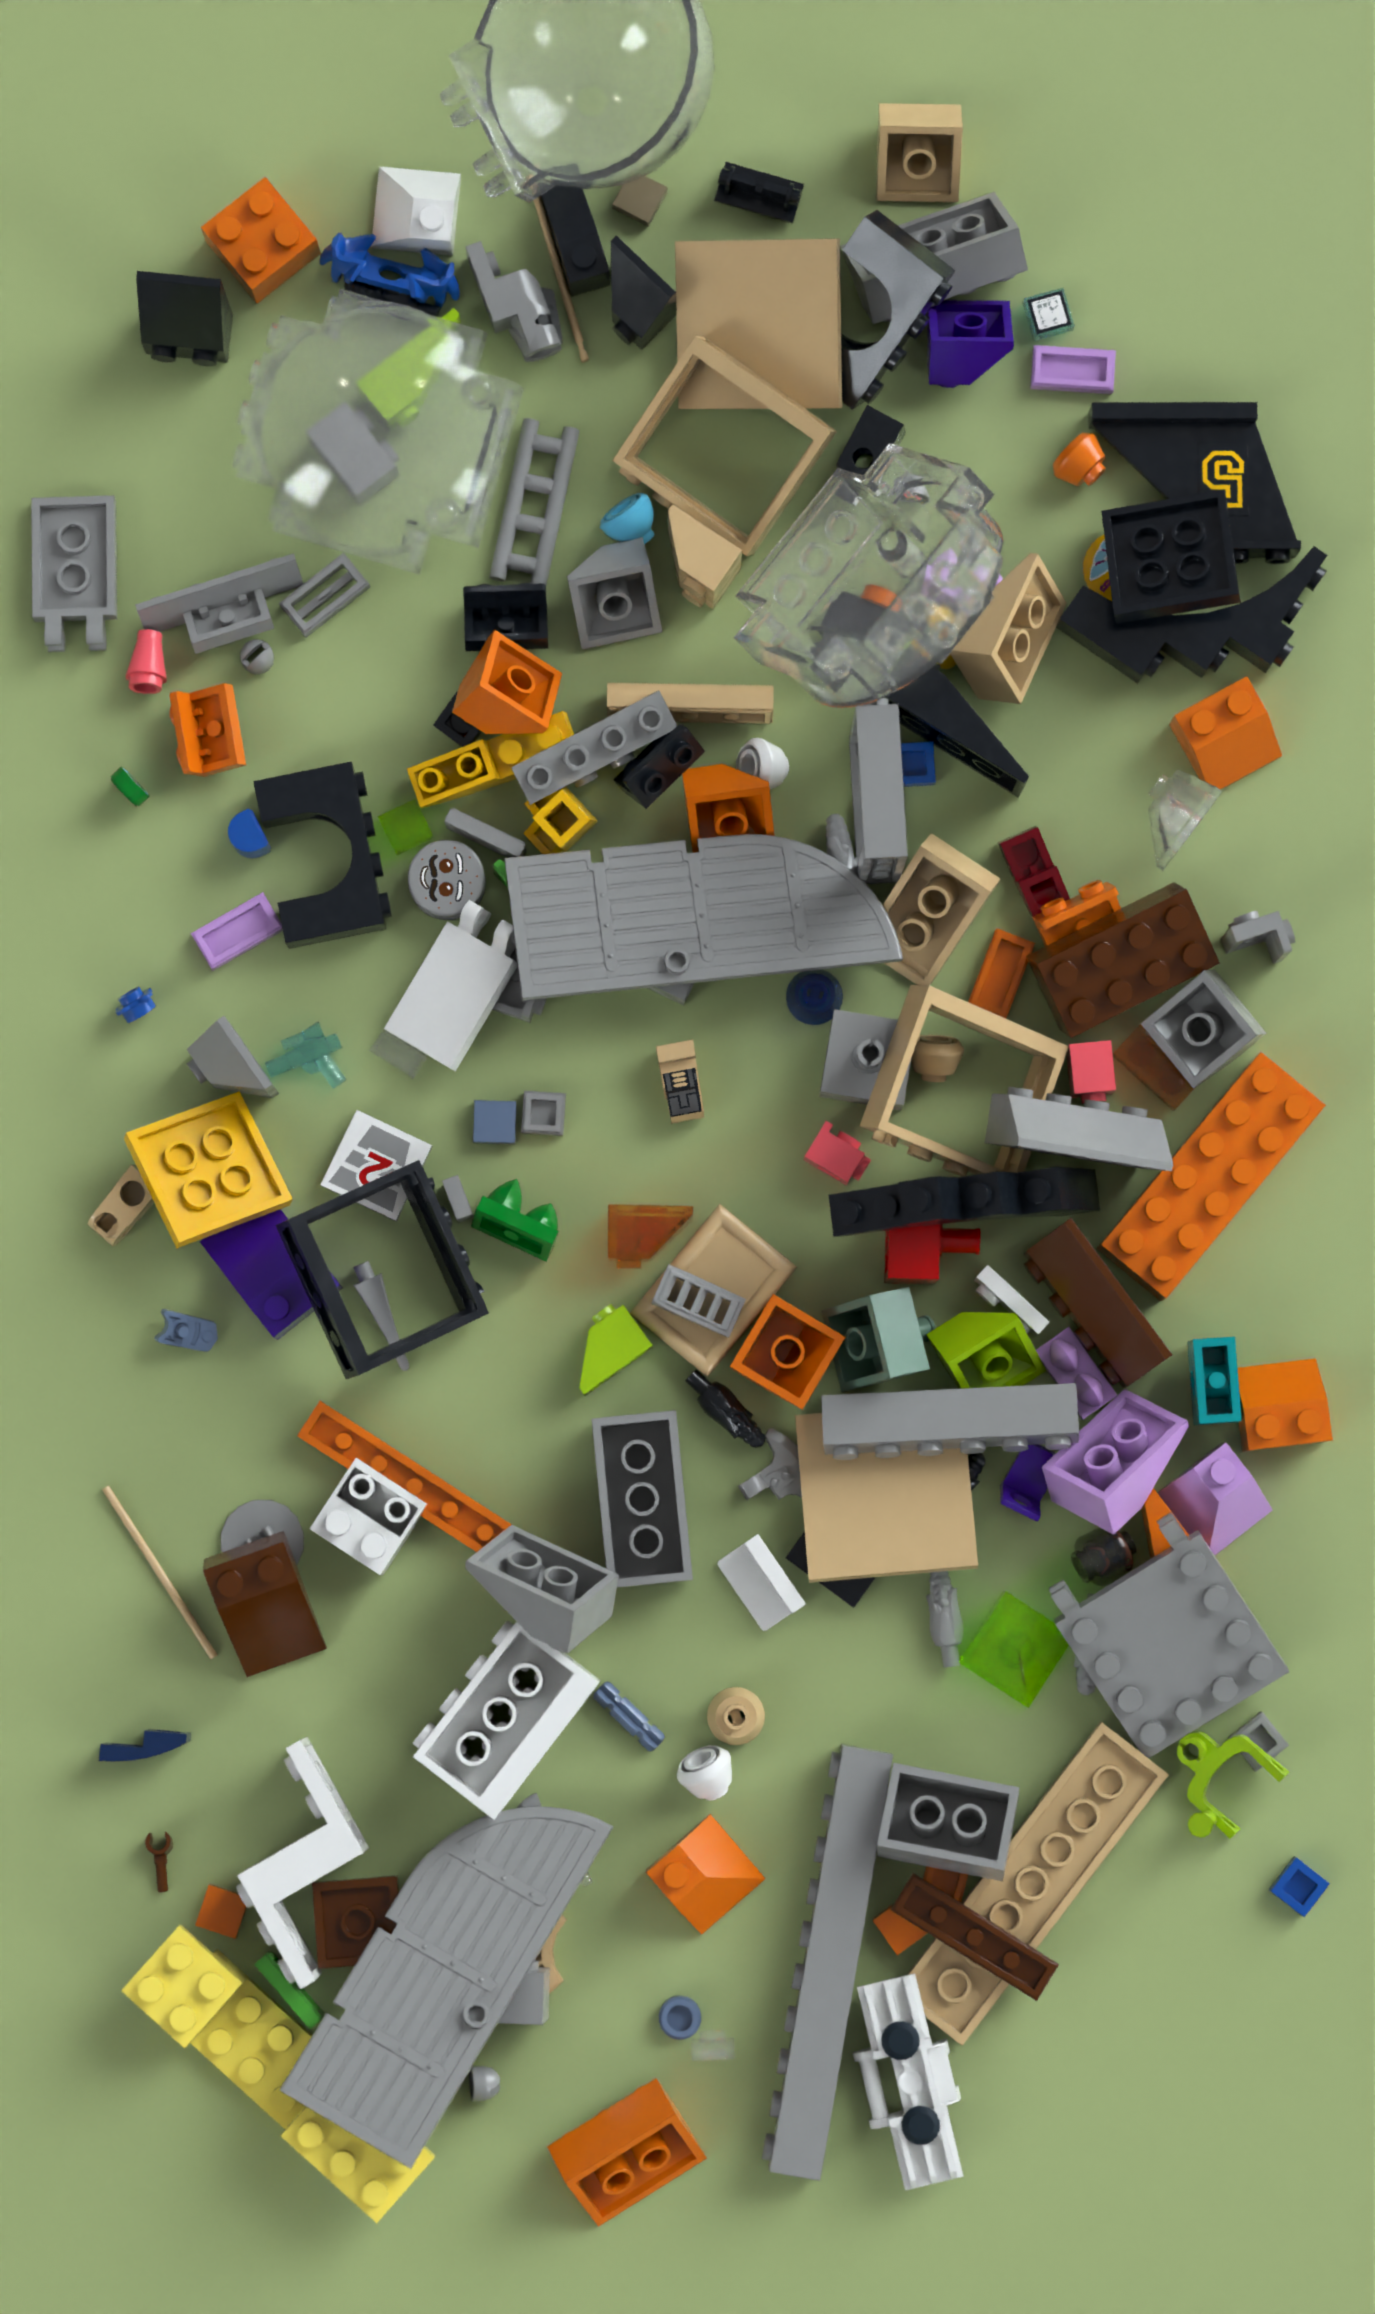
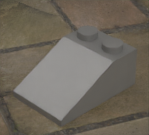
M509 1526L466 1560L465 1568L521 1627L531 1637L548 1644L553 1649L568 1654L612 1617L619 1574L516 1526Z

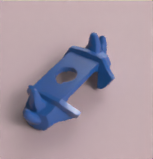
M338 233L332 239V243L320 255L319 264L321 266L332 261L331 277L334 283H338L342 274H344V282L348 284L358 281L411 295V298L416 299L420 303H425L429 296H433L434 304L439 306L440 310L446 301L447 292L454 301L459 300L460 297L459 284L454 275V263H444L426 248L421 250L424 266L418 268L372 256L367 250L376 240L374 234L346 238L342 233ZM386 270L394 271L401 278L389 280L383 278L379 273Z

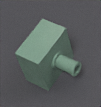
M909 1287L868 1295L821 1310L824 1324L846 1337L833 1358L841 1392L884 1383L930 1369L923 1342H929L926 1334L936 1329L933 1319L928 1315L917 1318Z

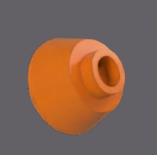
M1081 433L1054 461V476L1075 486H1080L1084 482L1091 486L1106 469L1102 465L1106 456L1096 436L1091 433Z

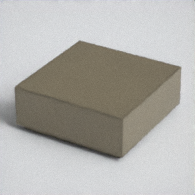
M631 169L612 204V209L649 227L668 192V188Z

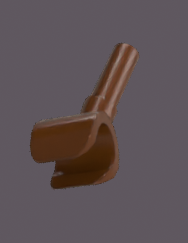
M165 1832L166 1845L161 1850H154L152 1833L147 1835L145 1841L146 1848L154 1855L158 1892L168 1891L166 1864L167 1854L173 1848V1840L167 1832Z

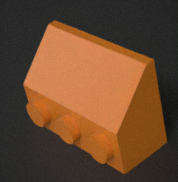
M657 2078L637 2088L632 2094L611 2107L602 2110L597 2116L573 2131L564 2134L560 2139L547 2146L564 2182L598 2227L707 2159L672 2099Z

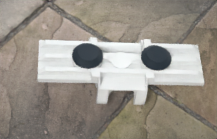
M915 1973L857 1987L871 2047L853 2052L854 2062H859L870 2106L872 2118L868 2120L870 2129L890 2126L905 2190L963 2177L947 2105L959 2102L961 2095L958 2085L954 2083L948 2058L950 2049L947 2039H940L932 2044ZM886 2057L891 2058L902 2104V2110L888 2113L876 2060Z

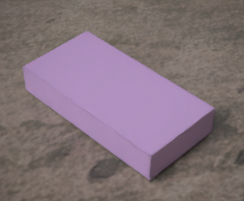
M1034 345L1030 389L1112 394L1114 391L1116 350Z
M262 892L192 932L191 935L210 968L214 971L282 932L283 928L272 906Z

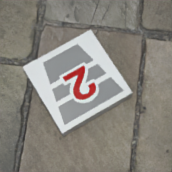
M356 1110L320 1185L339 1195H343L419 1160L423 1167L433 1146ZM399 1182L356 1203L397 1222L407 1201V1196Z

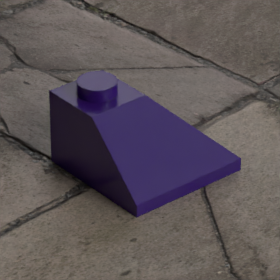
M943 300L939 306L930 307L927 312V318L930 319L927 324L929 385H939L945 388L971 385L1014 348L1010 301Z

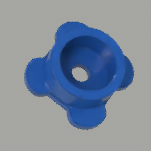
M139 986L128 991L118 998L121 1005L115 1009V1013L117 1016L122 1014L127 1023L137 1020L156 1007L151 998L153 991L149 988L142 992Z

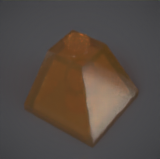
M608 1204V1261H616L617 1269H641L642 1262L652 1261L693 1221V1206Z

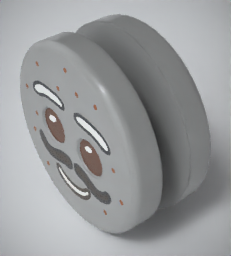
M439 840L426 845L414 856L408 870V886L414 902L424 913L439 920H456L460 918L462 909L469 900L479 905L485 893L486 876L479 857L470 847L458 841Z

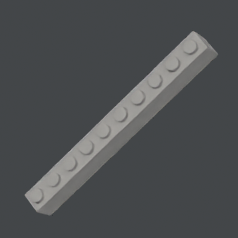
M841 1744L840 1753L832 1752L828 1777L835 1778L833 1795L825 1794L821 1812V1819L828 1820L826 1836H818L813 1861L821 1863L818 1880L810 1878L806 1904L814 1906L811 1922L803 1921L799 1946L806 1947L803 1964H795L791 1988L799 1990L796 2007L788 2005L784 2031L792 2032L789 2049L781 2048L778 2060L777 2074L784 2075L782 2091H773L769 2116L776 2117L777 2120L774 2134L766 2133L762 2159L769 2160V2172L818 2181L821 2179L877 1853V1842L893 1754L889 1752Z

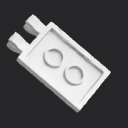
M471 900L462 909L458 927L447 921L384 1027L388 1032L454 1071L457 1070L518 967V963L510 958L516 948L513 925L502 919L494 932L492 945H487L477 939V936L488 922L491 913Z

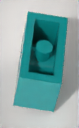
M1235 1336L1192 1339L1188 1341L1193 1425L1224 1424L1242 1421Z

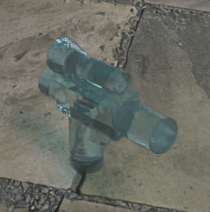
M319 1021L305 1031L281 1040L284 1050L291 1047L294 1049L265 1062L271 1078L302 1066L303 1070L308 1074L321 1072L332 1089L346 1081V1078L330 1057L332 1052L342 1048L337 1033L325 1037Z

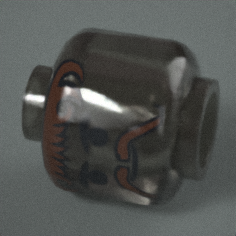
M1098 1527L1076 1540L1074 1544L1075 1552L1071 1554V1561L1078 1576L1085 1583L1092 1582L1096 1586L1103 1587L1118 1580L1133 1569L1132 1555L1137 1552V1549L1127 1531L1120 1532L1118 1530L1113 1535Z

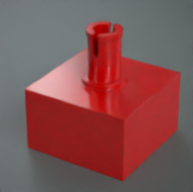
M943 1224L885 1231L884 1283L934 1285L939 1280V1260L942 1253L980 1254V1228H943Z

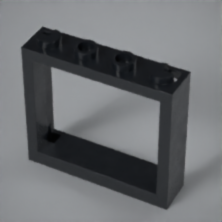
M419 1160L275 1225L345 1379L359 1376L489 1314L481 1296V1293L485 1291L478 1282L474 1281L468 1268L470 1265L468 1254L461 1244H457L450 1229L452 1228L451 1217L446 1208L439 1204L433 1191L435 1189L433 1177H427ZM400 1182L459 1312L367 1355L308 1224Z

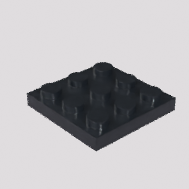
M1225 489L1101 511L1116 624L1241 603Z

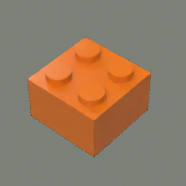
M266 177L201 227L206 243L256 304L321 254L315 236Z

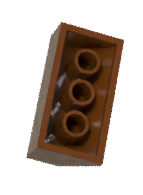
M1072 1218L1068 1219L1023 1253L1028 1259L1023 1264L1027 1272L1037 1284L1042 1281L1045 1282L1053 1295L1048 1297L1049 1301L1062 1318L1067 1315L1071 1317L1078 1327L1073 1331L1074 1335L1086 1351L1089 1352L1094 1348L1103 1361L1098 1366L1113 1386L1119 1382L1122 1388L1128 1387L1172 1356V1353Z

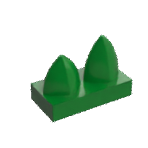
M517 1179L498 1186L488 1197L482 1196L476 1208L471 1227L547 1262L559 1233L557 1230L558 1219L553 1205L548 1203L538 1206L526 1215L520 1213L522 1195Z

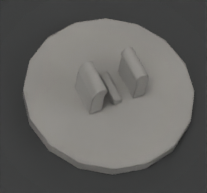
M252 1500L240 1505L227 1518L221 1532V1551L225 1552L284 1531L297 1565L304 1550V1532L298 1517L287 1506L273 1500Z

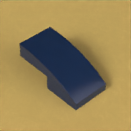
M148 1729L144 1730L143 1745L105 1742L100 1744L99 1761H131L160 1755L190 1742L191 1732Z

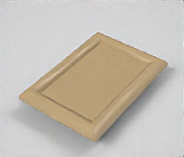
M719 1204L670 1265L746 1299L730 1337H725L652 1305V1300L665 1271L630 1312V1315L708 1377L764 1309L771 1296L775 1295L791 1276L797 1266ZM676 1279L667 1299L668 1301L676 1302L683 1286V1281ZM691 1287L683 1308L691 1310L699 1288ZM707 1293L698 1313L699 1315L706 1318L715 1295ZM722 1300L714 1322L722 1324L731 1302Z

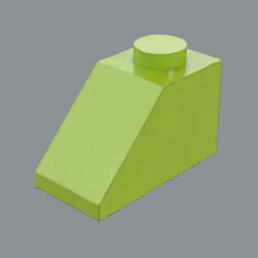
M610 1304L591 1318L595 1325L589 1328L579 1386L584 1396L653 1348L651 1342L624 1305L615 1309Z

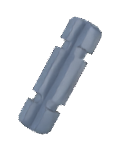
M608 1681L603 1683L594 1693V1699L604 1709L607 1706L611 1710L609 1714L633 1737L637 1735L640 1738L638 1742L650 1752L655 1750L664 1740V1734L654 1724L652 1726L647 1723L649 1719L626 1697L622 1698L619 1696L620 1691Z

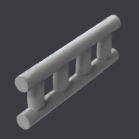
M530 418L523 419L490 571V579L504 582L507 570L510 569L532 574L531 584L542 583L547 585L580 432L578 429L565 426L561 439L538 435L539 421ZM533 450L558 455L553 479L528 474ZM525 490L549 495L544 518L520 513ZM516 529L541 534L536 558L511 553Z

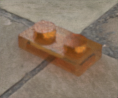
M1141 1024L1113 1053V1057L1173 1111L1195 1089L1187 1082Z

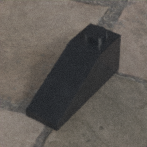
M576 168L536 179L571 297L610 286L608 264Z

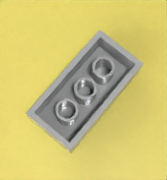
M676 1410L592 1418L606 1569L619 1574L617 1587L693 1580Z

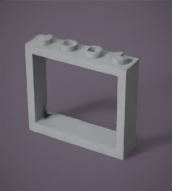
M876 698V701H863V706L855 707L849 735L855 850L858 861L859 880H863L866 884L897 883L908 857L899 705L889 704L888 699Z

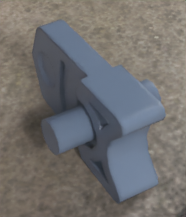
M167 1309L161 1310L165 1326L154 1337L155 1341L162 1344L204 1352L210 1351L218 1339L217 1326L213 1321Z

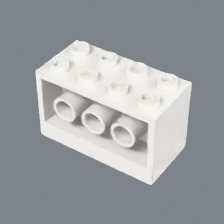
M506 1621L491 1642L497 1648L490 1657L487 1658L483 1654L480 1655L465 1674L471 1681L464 1691L461 1692L457 1688L454 1689L441 1705L439 1710L445 1715L437 1726L431 1722L428 1723L412 1743L419 1748L413 1756L416 1760L493 1820L499 1815L601 1681L565 1652L553 1649L548 1644L531 1637L518 1622L512 1624L510 1621ZM531 1668L536 1672L534 1680L538 1685L535 1689L528 1686L523 1690L518 1686L520 1678L516 1674L519 1669L526 1672ZM493 1703L497 1706L503 1703L510 1706L508 1714L512 1719L509 1723L505 1720L499 1723L493 1721L494 1712L490 1709ZM467 1737L471 1740L480 1737L484 1741L482 1748L486 1752L483 1757L479 1754L471 1757L466 1753L468 1750V1746L465 1744Z

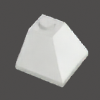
M379 167L372 233L376 236V240L371 245L372 249L421 253V250L426 248L433 254L453 256L461 174Z

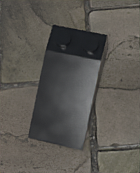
M908 653L881 697L888 699L889 704L899 705L900 724L926 741L933 742L934 746L1019 798L1029 778L1028 774L949 679L939 671L940 665L926 655L919 654L918 657H915Z

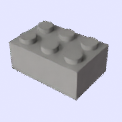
M893 1763L877 1842V1857L1003 1881L1020 1787Z

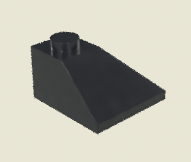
M616 235L611 240L612 322L615 324L612 328L626 344L630 345L634 342L642 350L676 316V292Z

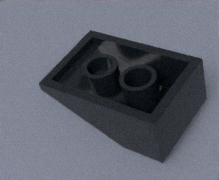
M137 271L136 283L141 343L146 354L151 355L152 359L161 362H175L176 357L192 359L194 364L201 366H216L217 361L228 362L233 313L221 279Z

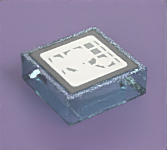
M1064 288L1024 298L1023 305L1034 341L1074 330L1075 326Z

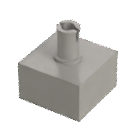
M834 1009L819 1097L867 1105L898 1020ZM911 1060L893 1107L895 1110H902L904 1106Z

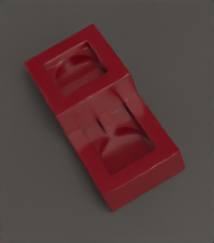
M1037 826L997 842L1031 917L1041 913V907L1052 900L1064 898L1067 901L1070 899L1059 870L1053 864Z

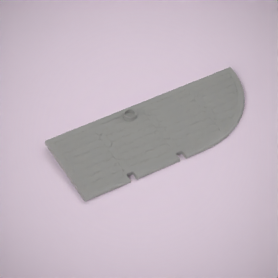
M762 834L697 839L698 852L687 853L685 840L602 848L603 862L597 863L591 862L590 850L504 858L522 1001L899 962L903 960L894 926L885 908L867 884L836 858L815 847L792 839Z
M522 1807L501 1811L495 1820L488 1815L459 1828L439 1842L415 1867L387 1911L385 1917L397 1924L392 1934L387 1933L382 1928H377L335 1997L333 2003L345 2009L340 2020L327 2013L324 2015L281 2086L280 2091L411 2169L611 1833L613 1826L590 1815L568 1809Z

